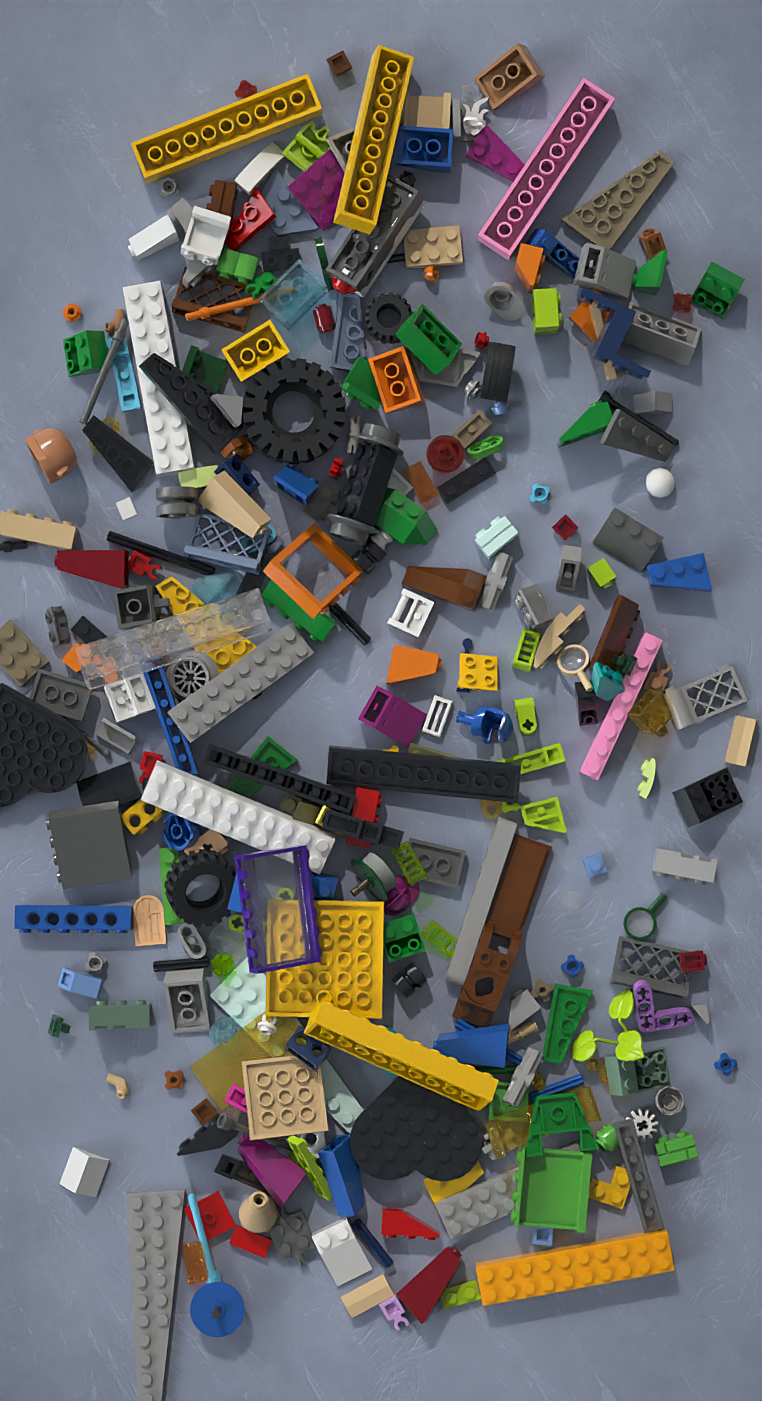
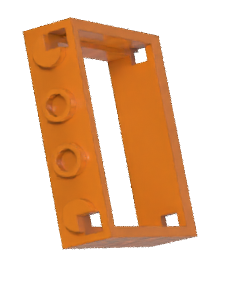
M315 523L275 556L263 570L270 579L313 619L320 613L324 615L330 608V604L334 606L340 599L339 595H346L351 589L349 586L352 585L354 587L361 580L359 576L364 571ZM308 541H311L348 576L321 602L282 566Z

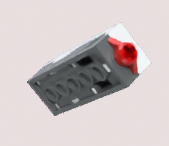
M389 174L387 175L375 228L370 235L352 229L325 269L332 279L333 288L343 295L354 292L363 298L365 297L426 204L418 190Z

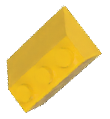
M268 320L221 349L224 357L241 382L290 353L271 320Z

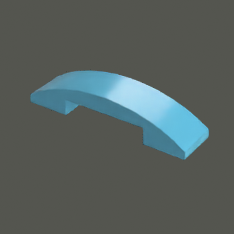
M125 337L123 343H120L112 362L122 412L141 408L132 361ZM112 338L106 339L108 349H110L113 342Z

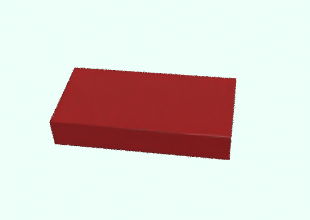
M236 1225L229 1244L265 1258L272 1239Z

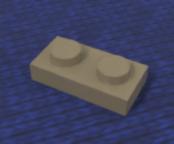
M479 409L451 436L465 450L492 425V422Z

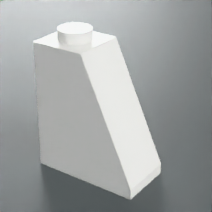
M169 216L162 217L129 239L131 245L128 248L132 256L136 255L138 260H141L179 241Z

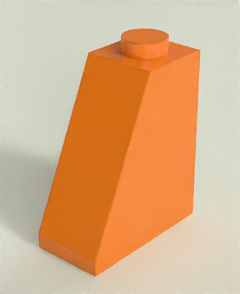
M394 645L386 683L393 684L434 675L436 670L440 671L442 659H439V654Z

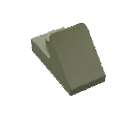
M286 792L279 809L292 815V819L315 825L322 807Z

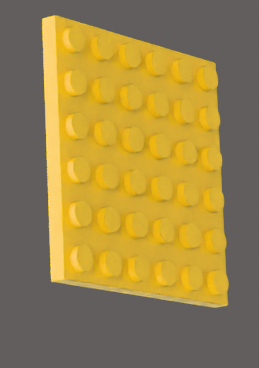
M267 899V964L305 957L298 900ZM314 900V907L317 910L316 924L319 928L318 940L322 949L321 962L266 972L265 1016L310 1017L314 1009L323 1001L333 1003L336 1008L341 1010H348L359 1018L382 1019L384 901Z

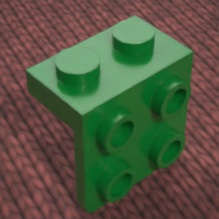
M359 357L341 385V389L346 392L344 394L346 397L353 401L355 399L361 402L360 405L369 411L371 408L378 410L381 405L377 401L380 394L370 363L363 357Z

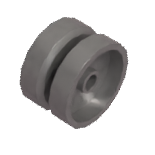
M188 486L157 488L156 500L165 503L156 506V516L170 519L197 517L198 506L195 503L189 502L198 499V489Z

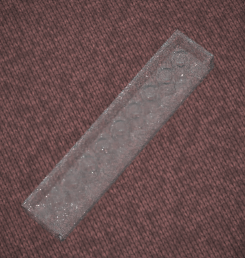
M257 588L84 644L74 649L88 690H92L272 631V626L260 590Z

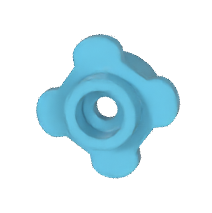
M533 484L532 495L529 497L530 501H537L543 505L546 504L550 488Z

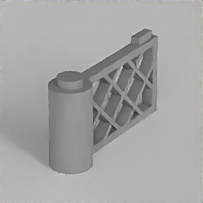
M728 664L716 668L717 672L677 689L676 686L665 689L666 693L663 694V697L677 730L747 701L733 666L729 667ZM728 671L732 676L730 685L720 681L723 673ZM707 680L716 682L713 692L703 688ZM719 684L729 688L725 697L715 694ZM690 687L698 689L696 699L690 698L686 689ZM731 689L739 693L741 700L735 702L728 699ZM702 691L711 695L708 705L698 701ZM714 696L724 700L719 709L711 706ZM699 704L707 707L704 715L697 718L695 713L696 705Z

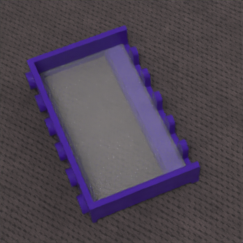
M295 845L235 855L249 973L260 974L321 962L322 949L318 940L317 910L314 907L313 898L315 893L311 884L312 871L309 868L310 853L307 845Z

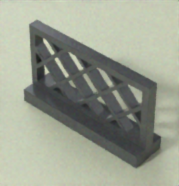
M619 936L610 983L633 988L637 981L645 980L649 982L652 992L686 999L689 993L688 988L692 971L687 972V974L682 972L686 979L685 985H680L676 983L673 976L681 972V970L671 975L665 965L674 960L680 969V963L676 959L679 957V952L690 951ZM622 942L630 943L634 950L625 955L621 949ZM644 946L649 947L653 953L646 959L639 952V949ZM663 950L668 951L672 959L664 964L657 955ZM636 952L642 962L633 967L627 957ZM655 956L661 966L652 971L646 961ZM625 959L631 969L627 972L617 971L618 963ZM643 963L650 972L644 977L639 976L635 968ZM660 968H663L668 975V978L663 981L658 980L654 974Z

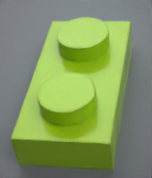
M476 1279L448 1286L441 1297L444 1309L481 1299Z

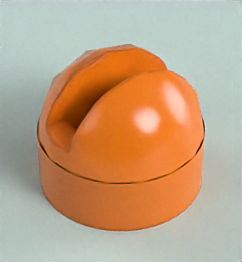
M436 265L428 266L424 269L423 272H426L424 278L426 280L437 281L439 279V270Z

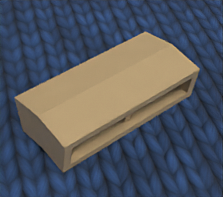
M735 716L725 763L748 768L758 720Z
M382 1274L341 1296V1299L351 1318L394 1296V1291L385 1274Z

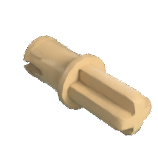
M534 1019L509 1031L508 1044L519 1039L523 1040V1037L539 1031Z

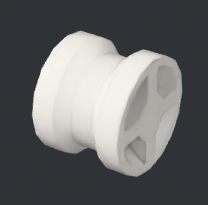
M378 528V533L371 535L369 538L384 550L385 545L391 543L393 539Z

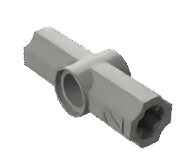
M497 553L493 567L489 571L484 584L485 589L481 595L479 607L494 611L499 595L505 586L506 576L513 557L505 553Z
M528 1047L520 1065L517 1066L510 1080L511 1083L502 1100L518 1107L525 1090L529 1088L535 1076L534 1072L543 1054Z

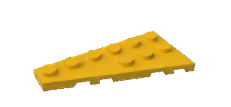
M171 576L156 585L163 598H170L171 606H169V609L193 648L209 655L215 662L219 674L256 648L251 641L174 577Z

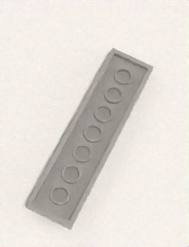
M291 622L167 713L188 742L192 743L313 655L314 652Z
M577 1141L558 1148L581 1151ZM518 1166L435 1202L450 1240L511 1214L512 1209L515 1210V1202H512L513 1190L517 1188V1183L514 1182V1173L518 1171Z

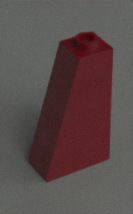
M57 550V555L54 558L57 570L120 589L129 588V551Z
M447 1246L396 1294L421 1324H425L463 1262L460 1258L462 1254L455 1247Z

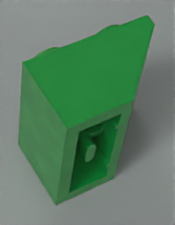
M711 261L690 301L723 319L745 279Z
M85 330L63 339L68 377L94 374L101 371L108 354L104 331Z
M414 913L384 922L383 945L389 963L426 951Z

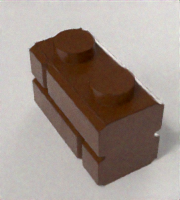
M215 180L214 185H211L209 190V196L212 199L211 204L207 203L206 209L231 217L230 224L233 220L238 184Z

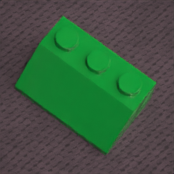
M423 303L410 315L396 333L399 340L435 375L451 364L462 345Z

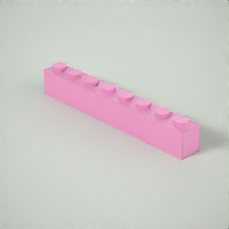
M646 632L642 635L623 676L622 682L625 690L613 698L579 773L594 780L599 779L663 640Z

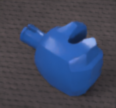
M479 707L475 715L459 711L458 714L460 716L457 715L456 717L457 723L471 726V734L482 737L486 745L491 743L494 730H499V743L506 742L514 730L510 715L493 707Z

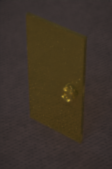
M263 1012L190 1066L221 1111L229 1106L224 1100L233 1084L244 1089L242 1061L293 1056L285 1050L286 1043L299 1027L293 1017L266 1016V1021L269 1023L273 1021L274 1017L277 1018L275 1025L277 1030L274 1034L264 1035L257 1028L258 1023L261 1022L262 1016L265 1014ZM303 1038L296 1040L299 1045L306 1044Z

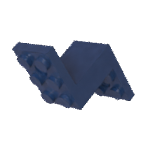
M579 287L576 295L580 296V301L587 304L595 303L597 304V309L606 313L610 312L591 351L595 355L594 359L602 363L609 361L612 363L611 367L620 371H625L626 369L630 371L628 375L641 380L643 377L648 378L651 370L617 355L636 311L588 288Z

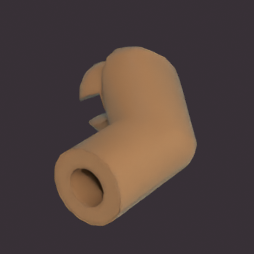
M115 309V319L104 325V330L108 334H114L118 330L121 320L124 319L125 310Z

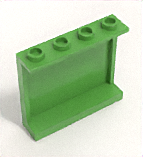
M520 1146V1151L516 1153V1163H519L518 1171L514 1173V1182L517 1183V1188L513 1190L512 1202H515V1210H511V1221H513L516 1228H518V1225L571 1229L576 1230L577 1233H585L592 1154L588 1151L542 1148V1156L525 1157L526 1146Z

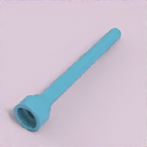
M189 1194L188 1200L207 1268L206 1284L222 1282L220 1273L214 1268L195 1194Z

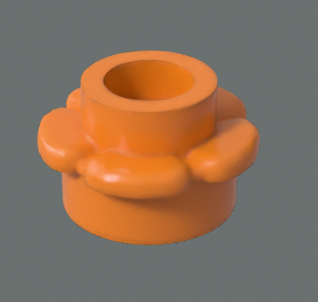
M70 303L67 307H64L63 315H65V319L68 322H76L80 319L82 311L79 306Z

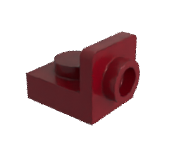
M702 950L679 952L681 972L705 970L707 956L703 954Z

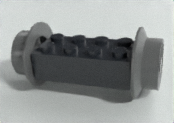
M369 423L364 425L361 435H354L352 437L353 440L360 443L355 452V460L349 470V478L344 486L343 496L337 507V514H327V517L333 522L329 534L359 545H366L369 534L378 533V530L373 527L397 455L402 456L404 454L398 447L401 439L399 433Z

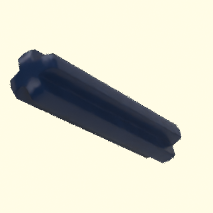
M356 1219L352 1223L354 1230L385 1269L392 1266L393 1260L361 1219Z

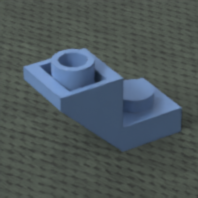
M62 967L57 986L70 992L99 999L104 980L93 975L81 974Z

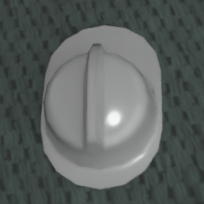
M496 281L492 287L485 291V302L502 319L516 321L523 316L525 311L524 304L515 294L514 288L510 284Z

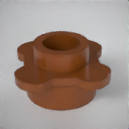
M168 1070L165 1072L166 1089H182L184 1087L182 1082L183 1071L171 1072Z

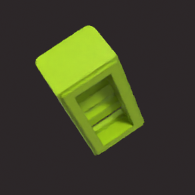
M523 628L512 663L513 668L526 672L531 671L541 633ZM526 636L536 640L535 642L524 639V637ZM522 644L532 646L533 649L523 647ZM520 651L531 654V656L522 655Z

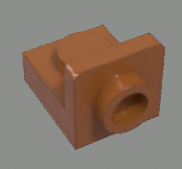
M646 229L642 232V235L638 236L639 240L643 243L649 260L664 249L667 250L661 232L656 229Z
M243 435L231 441L221 451V454L224 458L230 455L233 457L239 455L242 460H246L255 449L246 436Z

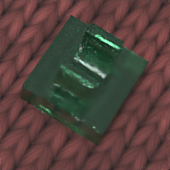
M622 653L619 657L614 655L611 662L617 665L616 672L630 676L638 658Z
M53 1014L48 1033L59 1038L60 1031L69 1033L71 1026L63 1023L64 1018L60 1015Z

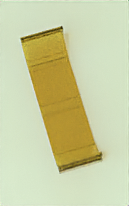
M584 1086L559 1093L575 1092L587 1123L602 1121L591 1087ZM534 1103L495 1117L485 1123L496 1158L506 1157V1152L526 1144ZM551 1133V1134H542V1135H541V1138L547 1137V1136L552 1135V1134H554V1133Z

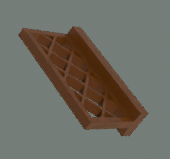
M185 267L175 299H173L171 305L172 313L185 316L187 313L199 311V308L214 307L224 300L226 303H229L228 298L236 294L239 300H241L242 297L239 293L246 290L247 284L205 273L197 284L201 285L204 292L195 296L191 290L193 286H190L188 289L186 287L183 288V276L187 270V267ZM212 280L216 286L207 290L203 282ZM226 285L232 286L234 291L225 296L221 288ZM188 290L192 298L187 301L181 300V294ZM219 290L222 298L213 302L209 294ZM207 295L211 303L206 306L200 305L198 299ZM253 305L244 307L246 310L245 317L236 315L235 309L210 315V318H199L196 320L245 333Z

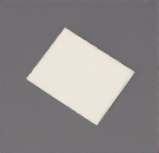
M130 497L116 503L123 520L137 515Z

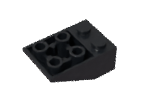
M727 767L672 792L687 827L702 823L743 802Z
M218 1113L210 1120L208 1127L203 1125L195 1132L192 1140L188 1137L180 1144L177 1155L182 1156L222 1148L235 1138L239 1131L218 1128L217 1121L220 1116Z

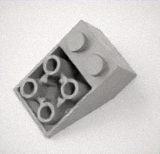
M586 243L581 248L573 284L628 298L636 261L608 248Z
M537 584L518 590L514 601L517 608L523 610L525 614L523 619L527 627L531 626L534 630L554 619Z

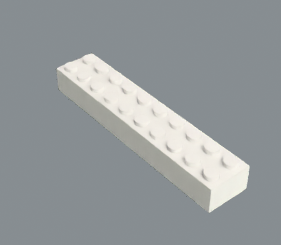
M161 281L123 287L156 475L164 477L195 469L187 422L139 368V365L152 353H156L177 368Z
M158 760L141 797V800L262 851L295 845H307L310 853L309 868L318 874L321 873L335 842V834L292 819L290 815ZM292 852L274 855L293 863Z

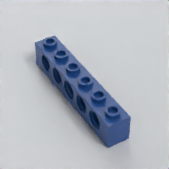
M15 905L14 929H20V933H31V929H39V933H51V929H58V933H70V929H77V933H89V929L97 930V933H108V930H116V933H127L128 930L132 929L133 906ZM34 913L40 917L38 924L31 922V916ZM52 914H57L59 917V922L56 925L50 922ZM71 914L78 916L79 920L76 925L71 924L69 921ZM91 914H95L98 918V922L95 925L90 924L88 921V917ZM110 914L117 917L115 925H111L107 921Z

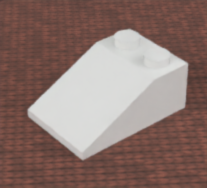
M347 1216L312 1233V1239L337 1286L372 1270L370 1262Z

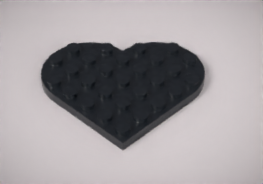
M1 683L0 807L19 802L31 789L43 793H55L66 790L74 785L83 775L88 761V747L81 731L69 720L10 686Z
M398 1076L355 1120L350 1133V1149L357 1165L368 1175L380 1180L400 1179L417 1170L420 1174L432 1180L451 1181L464 1176L475 1166L481 1154L482 1135L477 1121L461 1103Z

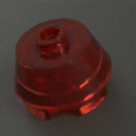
M438 436L427 447V461L438 472H453L461 466L464 460V448L460 441L453 436Z

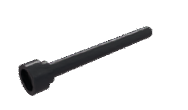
M604 390L598 401L602 400V403L607 401L611 408L622 410L674 446L679 444L678 439L613 400V397L610 396L611 393Z

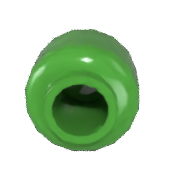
M606 1123L595 1135L599 1148L605 1153L607 1151L614 1152L620 1146L615 1127L612 1124Z

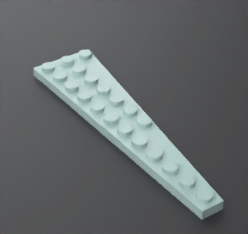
M247 957L214 990L210 997L272 1058L293 1056L285 1050L286 1043L299 1026L304 1027L297 1017L266 1016V1021L269 1023L273 1021L274 1017L277 1018L275 1025L277 1028L276 1033L264 1035L260 1032L257 1026L266 1012L265 973H249ZM303 1038L296 1040L299 1045L306 1044ZM320 1050L312 1051V1053H319V1056L322 1055ZM326 1058L321 1065L326 1111L348 1133H351L355 1120L364 1109Z

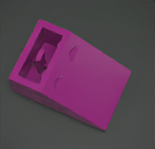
M376 686L358 720L409 748L427 714L383 688Z

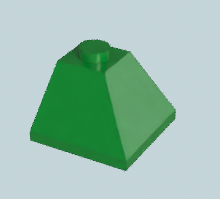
M664 249L639 268L637 274L634 273L632 285H635L634 291L657 295L661 285L668 250Z

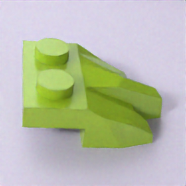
M311 121L302 127L282 154L305 171L328 149H331L326 140L327 138H325L330 130L327 125L316 130L315 123Z

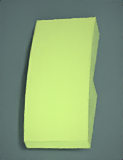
M218 465L178 472L180 486L195 487L197 489L207 487L211 479L216 476L214 471L218 468Z
M650 758L649 761L645 760L640 768L642 770L641 775L647 778L646 781L642 780L637 789L640 791L638 796L643 799L647 798L654 781L656 762L653 758Z

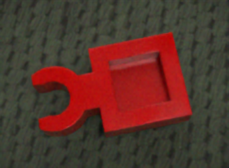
M334 458L332 467L329 470L330 478L337 480L338 476H342L345 469L342 459Z
M134 550L129 560L130 570L141 576H144L147 572L148 576L152 579H158L153 574L154 569L162 571L161 566L151 565L153 559Z
M144 751L140 770L145 772L140 776L139 783L143 784L144 778H150L157 760L162 762L163 755Z

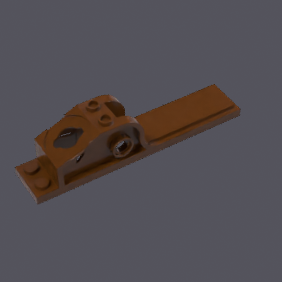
M515 834L466 980L455 1005L453 1017L482 1027L490 1026L494 1012L497 1011L520 947L522 932L552 846ZM493 932L510 938L506 954L488 948ZM492 977L494 980V990L488 995L477 996L475 994V983L479 979Z

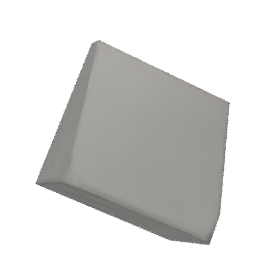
M706 1003L692 1004L691 1007L706 1024H709L708 1005Z

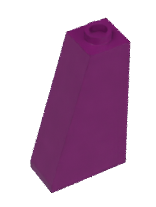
M244 1134L237 1143L239 1144L237 1152L278 1206L282 1208L302 1182L307 1172L266 1141L260 1139L250 1141V1135L246 1136Z

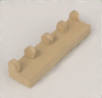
M592 304L588 306L596 339H598L606 319H602L601 311L596 308L597 304ZM609 361L603 363L606 380L621 377V372L615 373V369L611 367L612 363Z

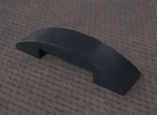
M225 1154L221 1155L214 1170L215 1173L231 1180H237L271 1197L244 1161Z

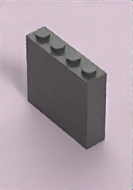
M119 801L50 811L49 818L46 819L47 830H51L52 833L50 845L51 848H55L56 854H53L55 866L58 865L59 867L57 879L59 883H62L63 889L132 879L133 871Z

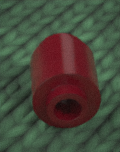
M326 304L315 306L316 310L312 312L316 327L320 333L334 330L335 321L331 306Z

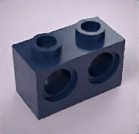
M239 455L224 461L214 471L216 475L225 471L248 495H251L260 486Z
M299 1026L286 1043L285 1050L316 1072L330 1054V1045L304 1034L305 1028ZM303 1038L306 1044L299 1045L296 1040ZM320 1050L322 1055L314 1056L312 1051Z

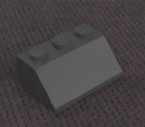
M614 507L593 543L642 572L664 537Z

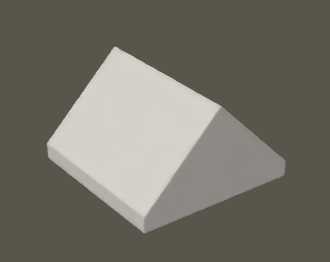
M73 1147L60 1184L76 1194L96 1197L110 1160Z

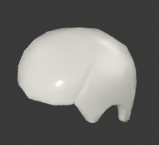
M659 467L652 469L647 474L646 488L652 496L662 498L668 496L673 491L675 480L672 473L667 469Z

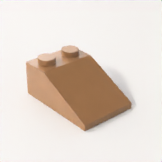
M517 43L477 75L474 80L484 96L489 97L488 102L493 110L531 89L545 78V75L527 46Z

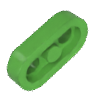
M492 435L470 444L467 447L469 458L481 460L488 455L500 452L505 446L503 437Z

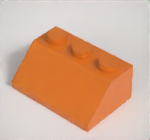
M402 346L368 359L385 413L406 410L426 403L408 348Z

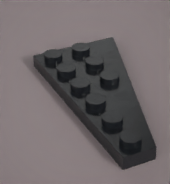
M152 353L139 365V368L214 454L244 428L243 418H241V424L238 427H233L210 398L212 395L220 393L201 381L190 377L191 375L177 369L172 363L156 353Z

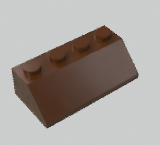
M622 595L616 598L588 669L593 671L594 663L598 662L604 666L607 665L614 672L617 671L619 666L616 663L619 656H623L626 646L623 645L625 639H630L633 632L631 624L633 620L637 621L640 610H638L639 604Z

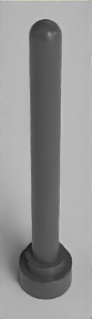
M222 1113L217 1121L218 1128L223 1130L234 1129L250 1135L249 1126L235 1122L232 1116L226 1113ZM277 1137L260 1139L293 1152L288 1141Z

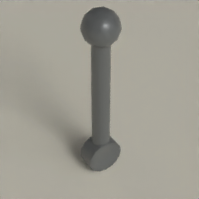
M80 729L83 736L102 751L105 757L111 756L109 750H105Z

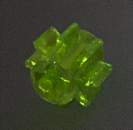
M219 953L211 960L213 964L211 967L212 971L219 977L223 975L228 977L235 970L233 966L235 963L234 959L229 954L225 953L222 955Z

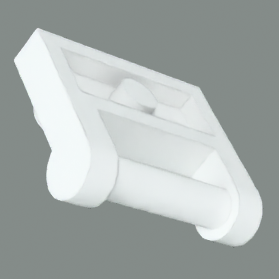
M403 588L401 599L392 618H389L387 623L419 637L434 602ZM411 598L414 602L404 623H400L398 621L408 599Z

